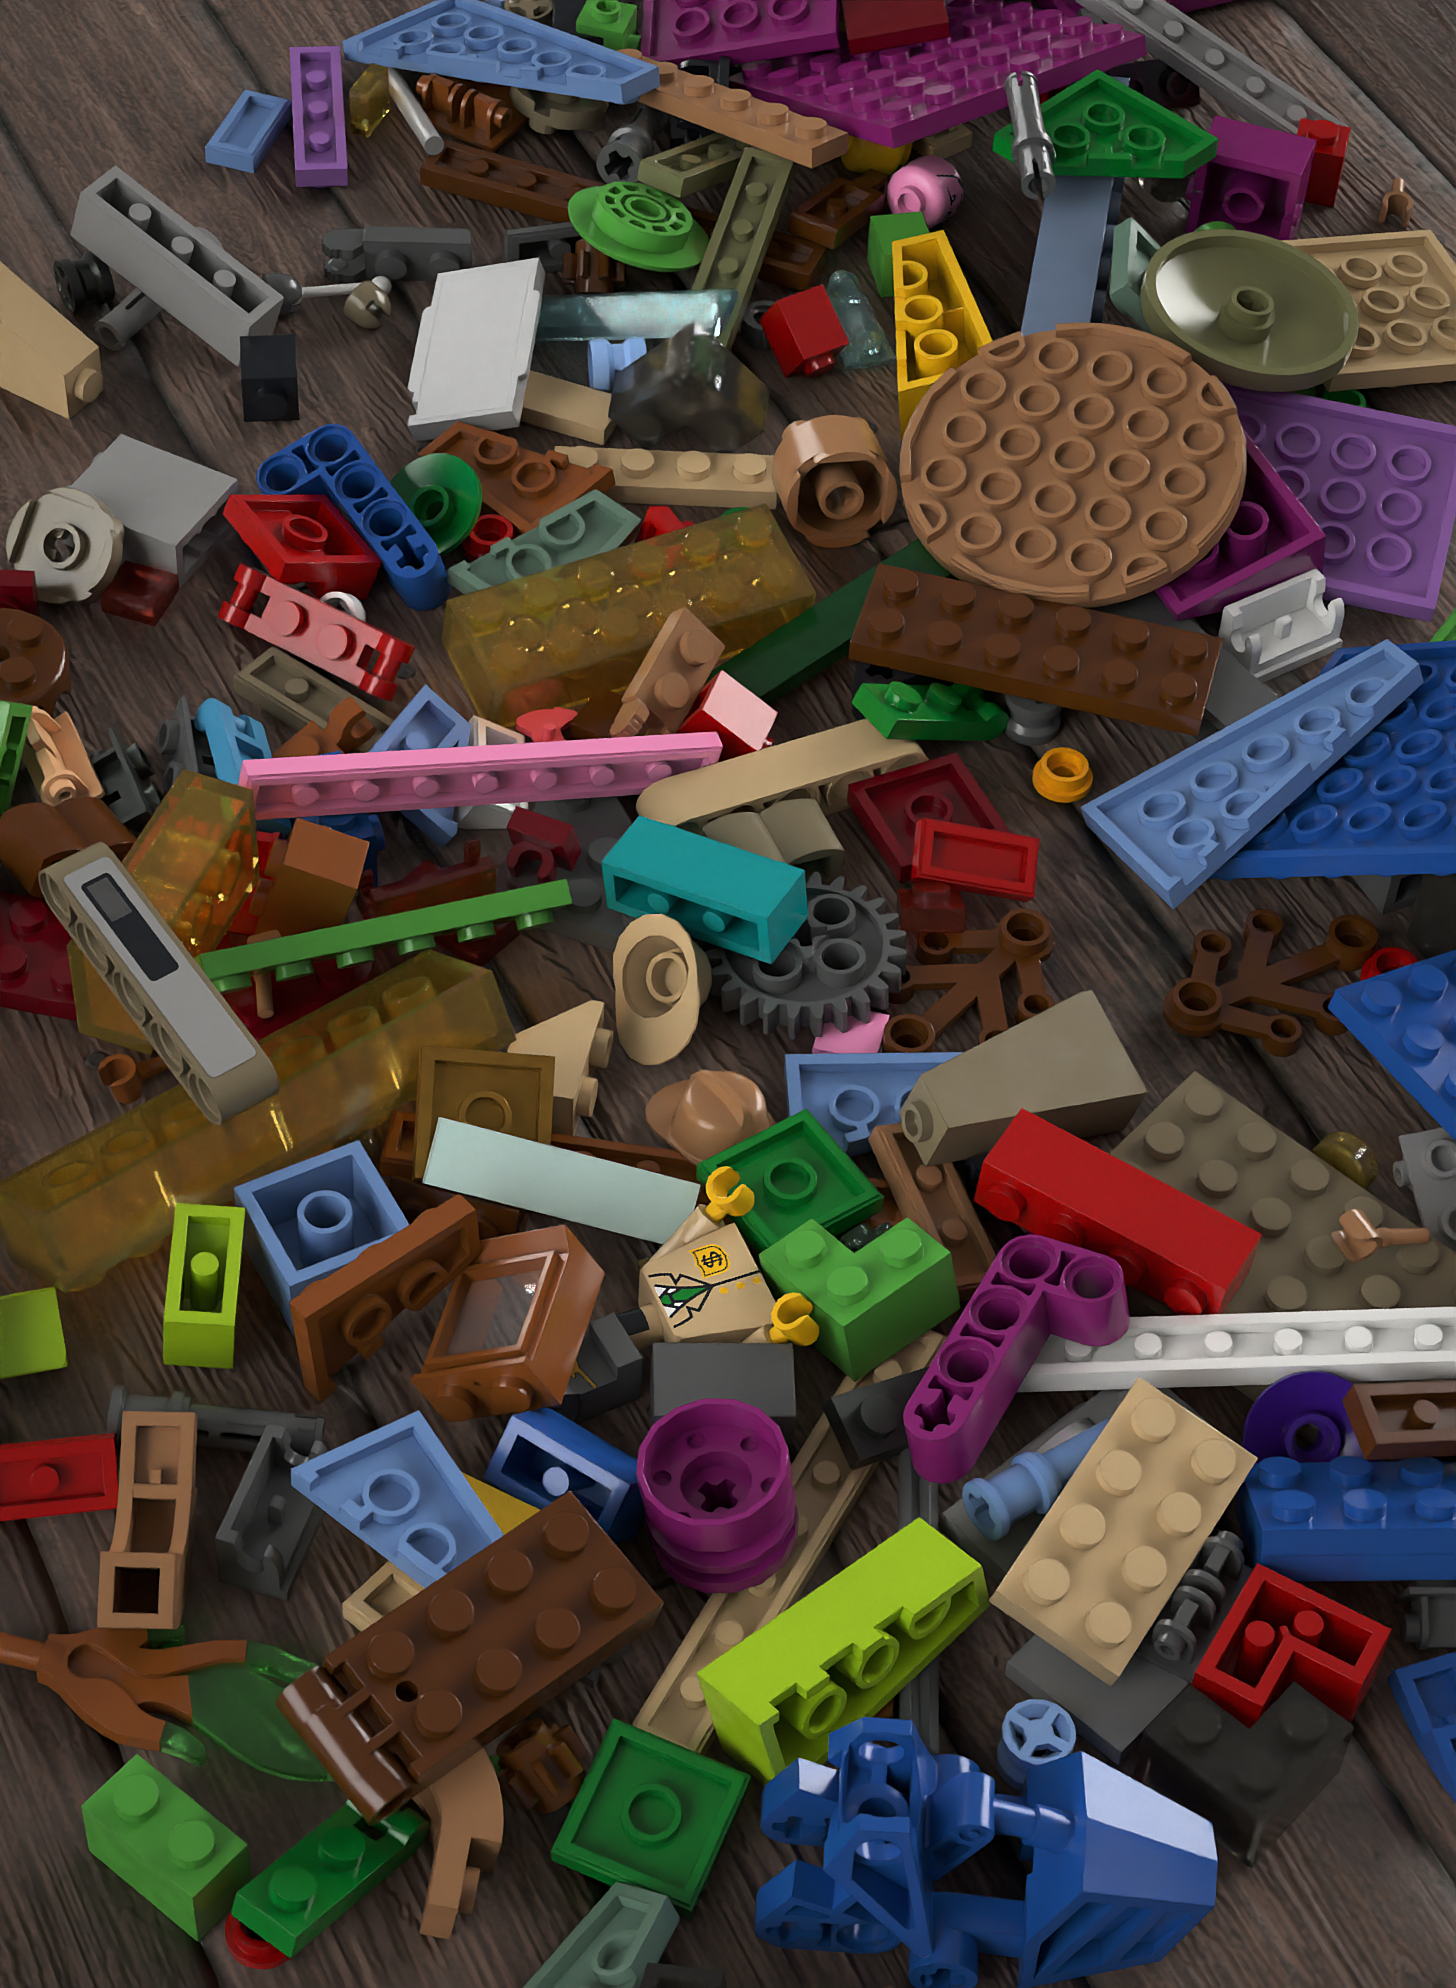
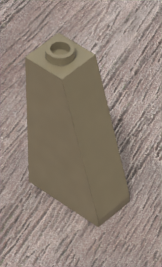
M1088 990L1079 992L921 1074L901 1108L899 1116L905 1136L914 1143L925 1167L966 1160L969 1157L985 1152L990 1153L1021 1108L1078 1138L1123 1131L1148 1094V1091L1094 992Z

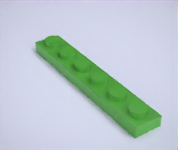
M567 879L203 953L194 959L219 993L226 994L252 987L250 976L274 971L276 982H282L314 974L312 963L336 959L338 969L373 962L376 960L373 950L396 946L398 956L416 954L436 948L434 940L436 937L456 933L459 944L473 942L496 935L494 925L516 921L518 931L539 928L554 923L553 913L572 904Z

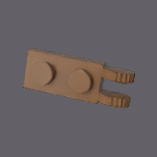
M686 607L673 611L669 615L623 695L621 701L624 704L609 730V735L612 738L633 737L639 733L638 731L642 728L643 723L649 727L645 736L677 734L678 728L686 718L698 693L725 648V645Z

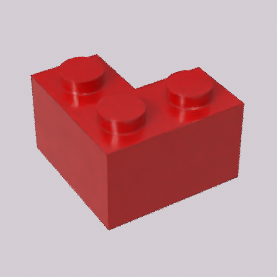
M1257 1563L1194 1673L1183 1718L1247 1751L1251 1750L1279 1697L1347 1730L1376 1677L1392 1629Z

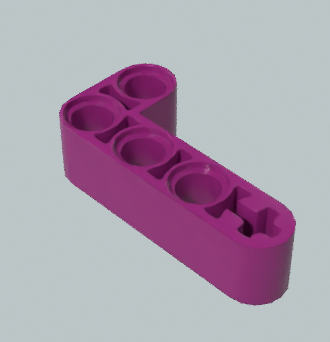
M1033 1234L1018 1236L1004 1245L906 1404L903 1413L904 1426L913 1467L920 1477L929 1482L943 1484L954 1482L964 1477L971 1470L1051 1334L1095 1347L1110 1345L1122 1338L1128 1330L1130 1317L1123 1271L1116 1260L1104 1254Z

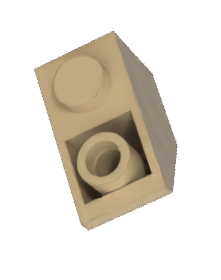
M590 1000L512 1036L508 1053L555 1056L551 1133L574 1136L580 1116L591 1117L598 1091V1079L593 1078L596 1067H607L613 1043V1030L604 1029V1002Z

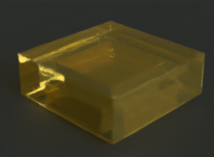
M372 63L349 90L350 121L353 134L369 137L390 110L388 67Z

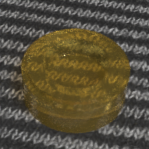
M1332 1132L1323 1138L1311 1151L1365 1190L1377 1177L1378 1166L1375 1156L1362 1140L1352 1134Z

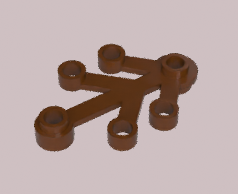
M1022 908L1005 914L994 929L948 931L942 927H928L922 930L918 935L916 958L922 965L910 966L906 964V975H901V982L904 983L901 984V991L899 993H889V1003H906L912 999L915 990H950L922 1016L900 1014L891 1018L884 1027L882 1053L933 1052L934 1041L976 1002L982 1030L979 1035L978 1045L1008 1030L1000 980L1014 967L1021 990L1015 1013L1017 1024L1037 1015L1029 1012V1009L1043 1012L1054 1006L1053 998L1046 993L1041 963L1048 960L1052 955L1055 944V936L1046 917L1035 910ZM929 946H938L942 949L934 950L929 948ZM953 954H988L980 963L950 964L953 960Z
M1254 910L1248 914L1244 926L1243 939L1246 946L1237 979L1220 986L1215 985L1217 971L1224 969L1228 964L1232 943L1230 938L1221 931L1212 929L1201 931L1194 940L1191 955L1194 967L1191 978L1181 980L1167 993L1163 1004V1016L1171 1028L1183 1035L1205 1037L1222 1029L1261 1039V1044L1265 1051L1273 1056H1291L1298 1050L1302 1035V1026L1297 1019L1287 1014H1275L1268 1017L1236 1007L1248 1002L1313 1017L1316 1028L1325 1034H1344L1348 1031L1344 1024L1336 1016L1327 1013L1331 1012L1327 1007L1334 992L1320 994L1289 985L1333 967L1346 972L1360 970L1366 960L1375 953L1378 931L1374 924L1364 917L1342 915L1331 922L1325 943L1266 967L1270 950L1279 944L1283 921L1277 913L1271 910ZM1256 928H1264L1270 932H1262ZM1205 949H1214L1218 952L1212 953L1206 951ZM1274 1033L1285 1034L1288 1038H1281Z

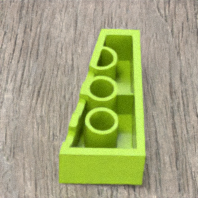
M918 1517L702 1668L696 1674L722 1750L764 1786L798 1757L823 1765L828 1760L829 1733L862 1717H874L991 1605L982 1565Z

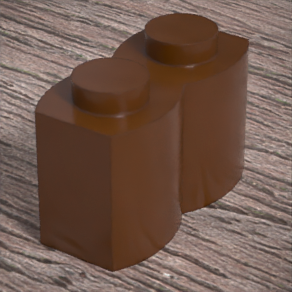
M95 797L69 799L55 807L41 802L17 805L5 811L0 819V860L27 892L37 898L45 899L39 885V871L96 842L106 844L131 876H133L144 846L105 802Z

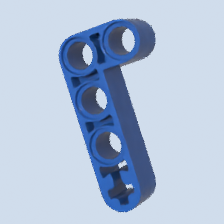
M340 424L321 426L261 463L257 470L256 481L262 495H326L382 561L379 568L407 606L418 611L431 610L440 606L447 599L451 592V585L447 583V572L435 542L352 431L346 426ZM417 564L418 570L414 569L413 566Z

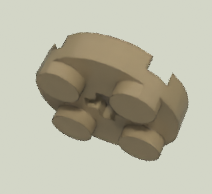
M510 86L509 97L514 107L529 118L528 125L531 129L542 134H553L558 129L599 131L604 127L610 102L512 86Z
M58 487L47 490L52 493L43 495L37 501L30 499L18 510L10 525L6 541L8 561L14 563L15 570L35 571L38 600L63 607H71L81 603H96L102 598L105 589L113 581L119 569L123 551L122 541L125 535L124 525L119 518L113 516L105 503L77 489ZM71 532L73 543L75 544L74 552L64 562L59 563L61 553L54 549L57 538L66 540Z

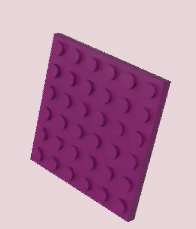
M954 0L945 5L951 37L850 55L846 31H841L840 48L785 56L772 62L761 60L746 63L741 67V73L729 76V88L746 90L751 93L752 97L768 103L784 104L789 108V111L805 117L824 119L827 125L846 131L850 136L894 149L1008 107L1004 82L1014 72L1017 74L1019 86L1024 85L1021 71L1033 73L1038 80V92L1041 95L1079 81L1097 69L1103 72L1147 55L1145 35L1123 30L1121 24L1101 25L1092 23L1091 17L1079 16L1071 18L1063 16L1062 11L1058 9H1034L1032 4L1028 2L1009 3L1003 0Z

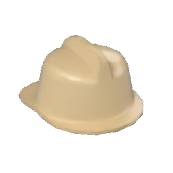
M645 914L630 922L619 936L613 954L616 1027L619 1042L631 1059L642 1065H662L676 1058L690 1042L698 1023L699 1008L707 1000L712 986V968L705 952L696 942L691 940L690 934L679 921L664 914Z

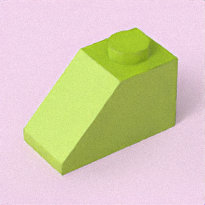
M176 1203L163 1320V1365L233 1369L245 1207Z

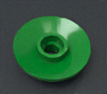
M433 453L419 457L403 467L390 482L435 542L441 557L458 547L470 534L478 520L482 506L481 483L472 467L457 456L447 453Z

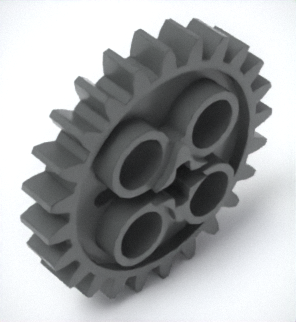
M813 872L808 883H806L808 917L772 964L703 941V951L707 955L712 968L710 995H721L722 1010L724 1012L740 1008V1024L744 1026L757 1018L763 1019V1034L766 1035L773 1032L779 1024L787 1026L789 1039H795L801 1027H810L815 1038L822 1037L824 1023L832 1022L842 1033L848 1032L849 1016H853L865 1024L869 1023L870 1006L886 1010L889 1007V993H899L901 991V975H906V932L899 930V915L897 913H886V899L880 897L867 902V886L864 884L848 892L844 890L843 876L837 877L828 886L821 884L819 872Z

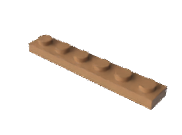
M617 50V52L659 67L660 87L641 95L637 102L809 168L817 167L848 153V132L827 125L824 119L805 117L789 111V108L784 104L765 102L752 97L751 93L746 90L730 89L714 83V79L709 76L693 75L678 69V66L674 63L658 62L642 56V52L639 50Z

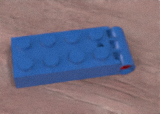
M1341 1456L1334 1458L1331 1462L1299 1463L1291 1458L1269 1457L1263 1459L1260 1463L1254 1464L1237 1491L1235 1514L1254 1568L1259 1563L1295 1582L1456 1580V1461H1439L1433 1457L1404 1458L1401 1462H1369L1360 1457Z

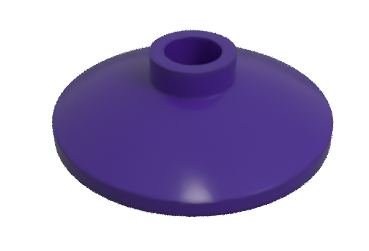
M1302 1371L1277 1380L1268 1386L1251 1406L1243 1427L1242 1447L1258 1458L1255 1463H1260L1263 1459L1269 1457H1286L1299 1463L1331 1462L1334 1458L1341 1456H1355L1364 1459L1342 1403V1399L1353 1383L1341 1376L1324 1371ZM1306 1424L1315 1425L1318 1429L1315 1442L1307 1447L1297 1446L1295 1435L1298 1429ZM1378 1459V1460H1368V1461H1369V1462H1379L1380 1459Z

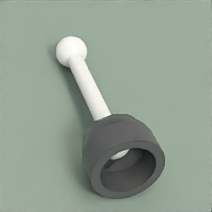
M284 273L263 274L261 278L284 297L279 316L294 313L300 306L302 298L348 295L361 284L350 283L302 287L297 279ZM377 276L372 280L387 295L390 293L392 285L387 277Z

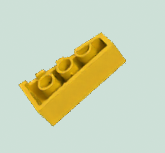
M944 230L892 241L901 441L914 410L929 388L949 368L956 370L959 366L978 355V348L993 342Z

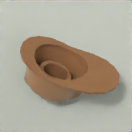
M702 1069L692 1074L689 1080H682L665 1086L652 1095L645 1107L646 1123L652 1131L696 1167L698 1163L776 1124L771 1114L767 1111L765 1097L756 1083L746 1076L732 1071Z

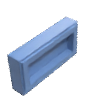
M244 90L205 146L206 162L254 173L291 119L292 101Z

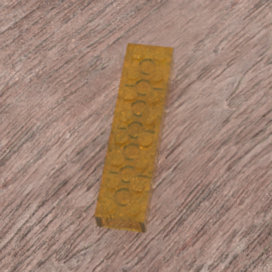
M427 949L259 1040L257 1043L271 1061L279 1081V1091L276 1095L221 1125L211 1123L203 1115L182 1085L178 1084L0 1181V1237L10 1260L65 1293L90 1288L103 1280L106 1276V1270L128 1258L143 1257L158 1250L164 1244V1238L173 1233L176 1203L222 1206L235 1199L234 1187L333 1150L334 1142L356 1130H368L382 1124L389 1118L391 1110L409 1100H416L419 1050L422 1046L498 1051L517 1040L492 970Z

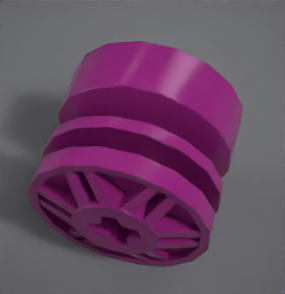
M703 1398L676 1407L652 1425L638 1450L636 1476L641 1500L645 1508L649 1539L658 1564L677 1583L703 1593H736L765 1582L785 1565L797 1544L799 1516L795 1491L792 1486L789 1449L780 1427L760 1408L735 1399Z

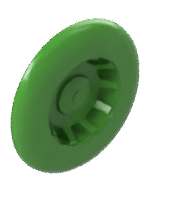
M618 181L603 186L589 187L575 193L568 203L569 219L575 230L587 243L603 254L637 268L658 272L688 270L702 263L709 244V238L704 229L692 218L691 213L680 201L668 193L649 185L631 181Z

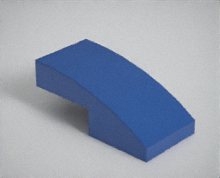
M1455 1651L1395 1669L1386 1679L1418 1747L1439 1782L1456 1804Z

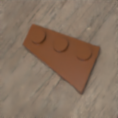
M457 421L417 453L418 458L433 453H447L463 459L476 472L481 483L482 506L480 512L484 515L495 514L508 519L518 537L539 526L541 518L595 489L604 494L616 484L613 469L598 464H594L591 469L569 463L568 455L550 449L545 455L518 447L517 439Z
M461 1194L455 1195L437 1208L424 1211L413 1223L385 1241L367 1247L355 1260L325 1279L312 1282L298 1296L289 1301L304 1388L320 1404L338 1388V1385L331 1377L358 1352L368 1360L386 1343L381 1334L396 1316L405 1308L410 1311L421 1310L481 1254L476 1209Z

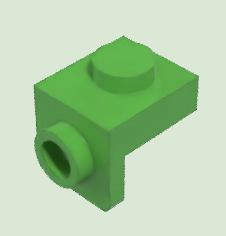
M618 0L586 1L576 20V32L604 38L603 46L615 51L620 49L641 50L642 36L636 35L637 5L622 3Z

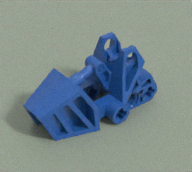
M862 1717L829 1733L828 1762L840 1768L839 1770L798 1757L768 1782L762 1790L760 1819L762 1832L767 1837L782 1843L824 1847V1861L822 1868L796 1859L758 1890L756 1894L754 1926L756 1936L775 1947L856 1954L888 1952L898 1947L902 1941L909 1948L908 1978L910 1984L915 1988H975L978 1983L979 1953L1018 1958V1988H1031L1159 1962L1215 1907L1218 1858L1212 1822L1083 1751L1028 1768L1021 1796L996 1794L994 1779L990 1775L981 1773L980 1767L973 1760L952 1754L932 1756L924 1745L912 1720ZM885 1740L899 1745L886 1748L870 1743V1741ZM994 1835L1019 1837L1018 1861L1033 1862L1032 1873L1026 1877V1896L1024 1901L954 1892H934L933 1880L941 1879L991 1842Z

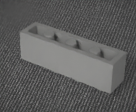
M115 165L80 192L70 236L237 367L241 365L240 336L273 335L284 297Z

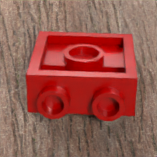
M229 495L223 515L239 533L241 539L265 565L270 575L278 582L291 585L304 582L309 587L310 592L318 599H321L330 592H343L355 596L358 600H367L382 561L326 495Z

